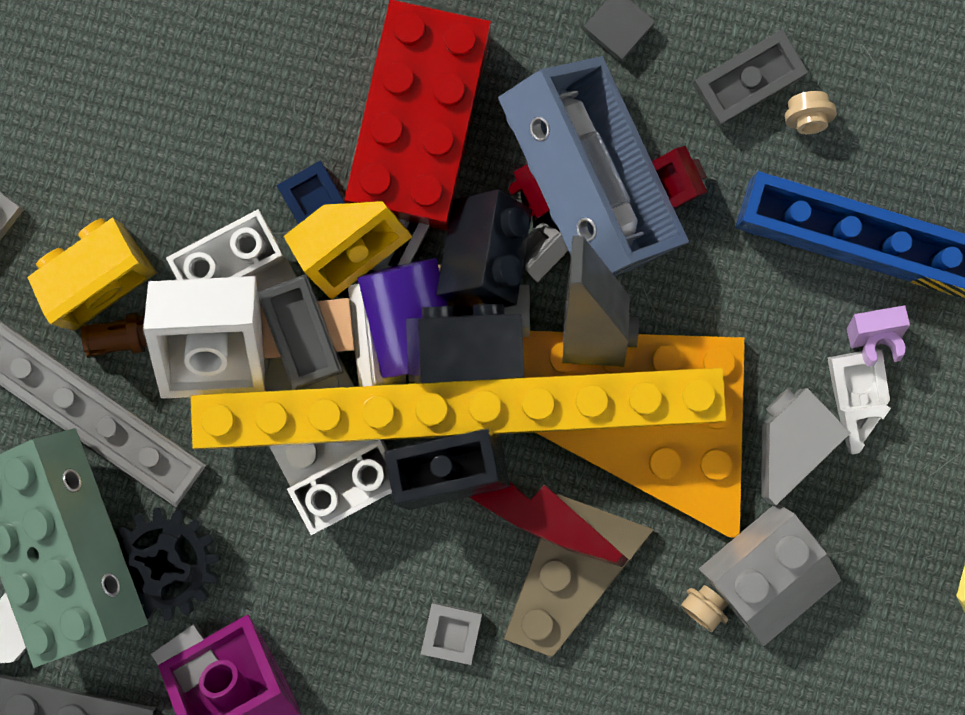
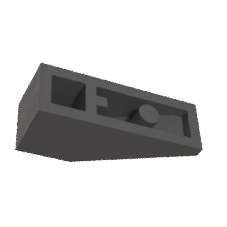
M573 236L564 316L562 363L624 367L627 347L637 348L639 317L629 316V294L585 237Z

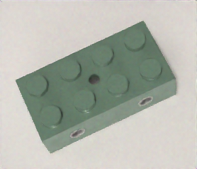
M76 428L31 439L0 454V578L33 668L104 643L148 624Z

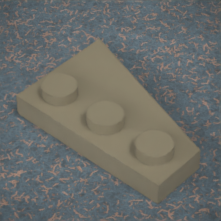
M556 493L562 501L629 560L654 530ZM540 538L505 632L504 640L553 657L629 560L623 567L570 552Z

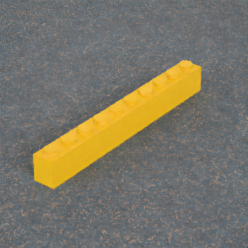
M723 368L191 395L193 449L201 450L451 437L489 428L496 434L707 424L726 421Z

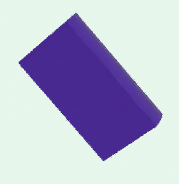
M436 258L388 267L357 278L383 378L408 374L406 318H421V307L448 306L447 300L436 295L440 276Z

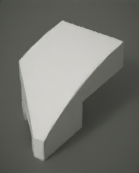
M875 348L878 360L874 366L869 367L863 360L862 351L827 357L840 422L851 433L845 438L850 454L861 452L865 446L863 443L878 421L884 419L891 409L887 406L890 401L883 353L878 348Z

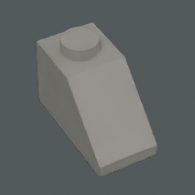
M788 388L766 408L772 416L762 424L761 497L771 505H777L851 434L808 388L799 389L794 394Z

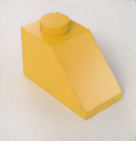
M382 201L323 205L283 237L304 273L332 300L357 281L358 277L366 274L413 236Z

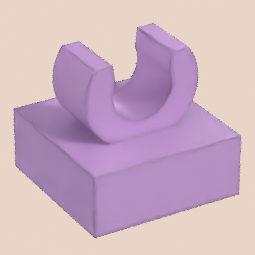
M906 306L854 314L846 329L851 348L864 346L862 357L868 367L874 366L878 360L875 346L879 344L887 345L891 349L894 362L901 361L903 358L905 343L902 337L910 326Z

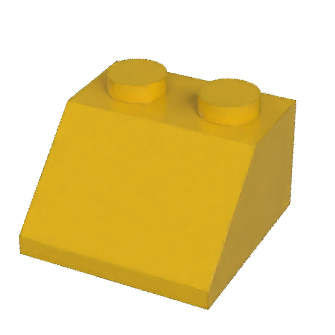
M113 217L107 222L104 218L97 219L84 227L78 234L81 239L65 251L60 247L44 255L36 263L38 270L27 277L42 312L51 325L75 331L157 274L125 226Z

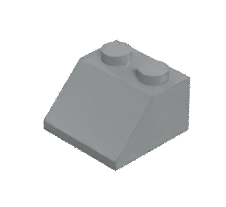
M779 503L770 507L699 568L705 578L763 647L841 581L824 549L799 518Z

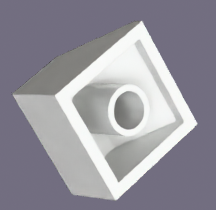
M255 276L148 281L143 330L161 398L265 392L262 313Z

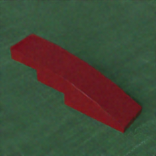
M511 482V488L469 497L521 530L570 552L623 567L629 560L545 485L541 487L531 500Z

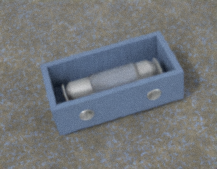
M603 56L540 69L498 97L506 114L508 125L514 131L527 159L529 170L539 185L550 209V215L558 226L570 255L573 236H584L612 274L617 276L646 265L689 242Z

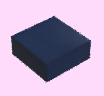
M321 160L276 185L298 224L323 205L345 204Z

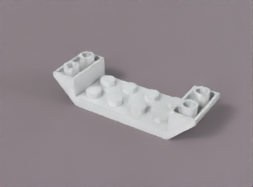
M259 209L166 257L177 280L255 276L259 292L297 277ZM338 355L344 373L298 390L355 386ZM264 359L265 391L293 390L282 359ZM383 440L269 446L290 485L287 490L311 535L392 493L384 454L388 449Z

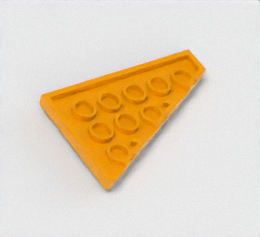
M530 331L529 337H523V378L723 368L726 421L534 433L727 537L735 538L740 534L744 337L638 334L637 348L627 347L624 367L562 363L564 332Z

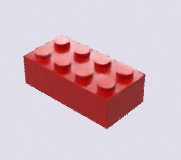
M389 0L344 199L345 203L383 201L399 220L403 219L409 223H421L432 228L448 230L452 204L455 199L490 41L491 21Z

